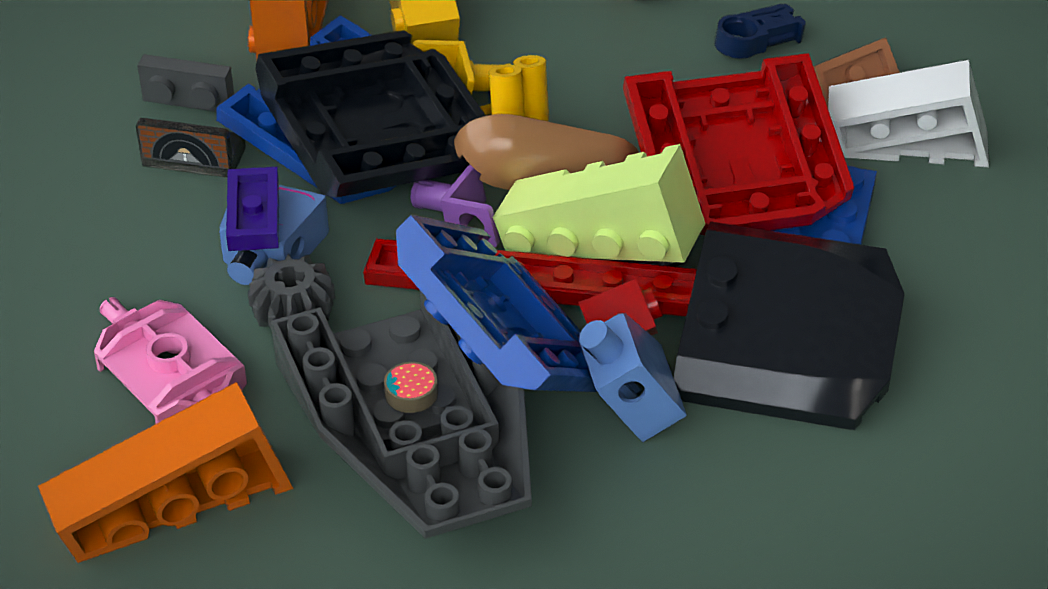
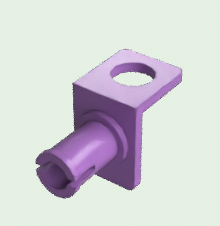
M470 164L453 184L428 179L414 182L410 198L415 208L443 212L445 222L467 226L472 218L476 216L483 223L484 231L491 236L488 242L494 248L500 242L499 234L492 218L494 216L493 208L488 204H484L486 196L483 183L479 180L481 174Z

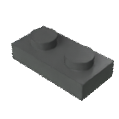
M143 54L137 65L143 101L217 112V107L234 95L230 66Z

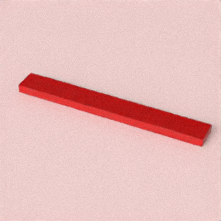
M376 239L363 271L365 284L419 290L398 265L397 240ZM496 250L497 253L495 254V256H498L501 253L506 258L513 256L557 304L579 306L578 302L636 279L641 291L649 288L652 289L662 314L676 316L687 315L697 269L503 250Z

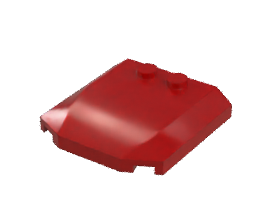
M809 53L763 59L761 71L677 82H673L671 71L626 76L624 78L623 91L640 151L645 152L648 157L661 154L665 147L681 145L706 223L700 235L705 236L710 222L769 231L807 226L851 199L854 184Z

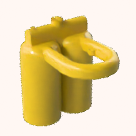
M537 55L522 56L516 58L513 61V65H499L489 70L491 104L480 106L485 115L512 114L549 121L547 69L544 57Z

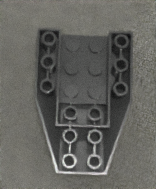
M421 291L420 310L334 334L321 307L272 320L271 327L276 365L319 437L425 539L532 507L524 388L502 385L484 363L479 365L472 361L459 347L458 341L461 337L452 326L440 323L428 312L424 306V301L427 298ZM404 362H420L431 367L437 375L438 397L434 404L426 410L416 413H404L393 409L387 403L384 391V377L392 367Z

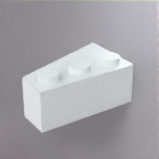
M969 60L829 86L828 111L844 158L899 161V156L904 155L929 157V163L944 164L945 158L974 160V166L989 167L987 128Z

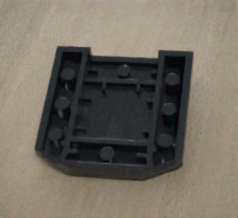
M402 30L258 54L255 69L262 99L322 195L338 198L462 173L467 168L469 163L464 156L460 159L457 156L454 139L463 126L472 120L486 115L445 56L434 49L426 52L418 49L410 43L412 35Z
M710 222L705 232L676 359L674 381L682 402L855 430L861 424L862 416L875 401L879 403L889 391L905 293L887 249Z

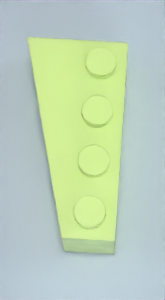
M680 144L665 147L661 154L648 157L645 152L628 155L624 162L607 166L603 161L587 164L584 171L570 173L565 169L515 181L492 217L505 251L586 259L682 263L686 261L706 224Z

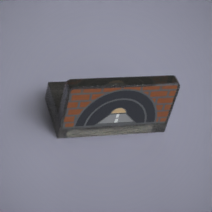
M139 118L136 124L141 162L144 167L228 178V169H237L246 149L245 139L226 128L149 118Z

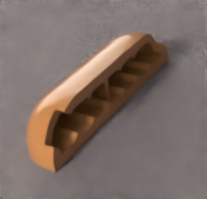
M493 114L472 120L459 130L454 139L457 156L459 159L464 156L467 162L481 173L479 180L488 185L510 190L515 181L565 169L570 173L584 171L587 164L603 161L607 166L624 162L628 155L639 153L633 144L618 136L512 114Z

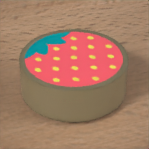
M404 362L395 365L384 377V391L387 403L393 409L404 413H416L426 410L434 404L438 397L437 375L435 371L428 365L420 362Z

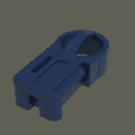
M778 4L740 14L727 15L718 21L714 45L718 51L729 57L749 58L755 54L766 52V48L769 46L793 40L801 43L806 22L801 16L794 17V10L787 4Z

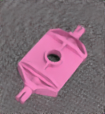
M115 297L109 298L110 303L105 300L101 304L100 313L112 325L102 330L95 347L94 354L97 369L101 372L105 370L104 366H106L154 415L156 424L235 382L238 383L241 390L246 386L245 366L181 304L157 300L139 310L133 308L130 311ZM166 351L171 354H178L173 358L167 359L157 357Z

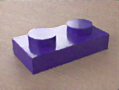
M277 167L228 169L226 220L228 251L279 248V176Z

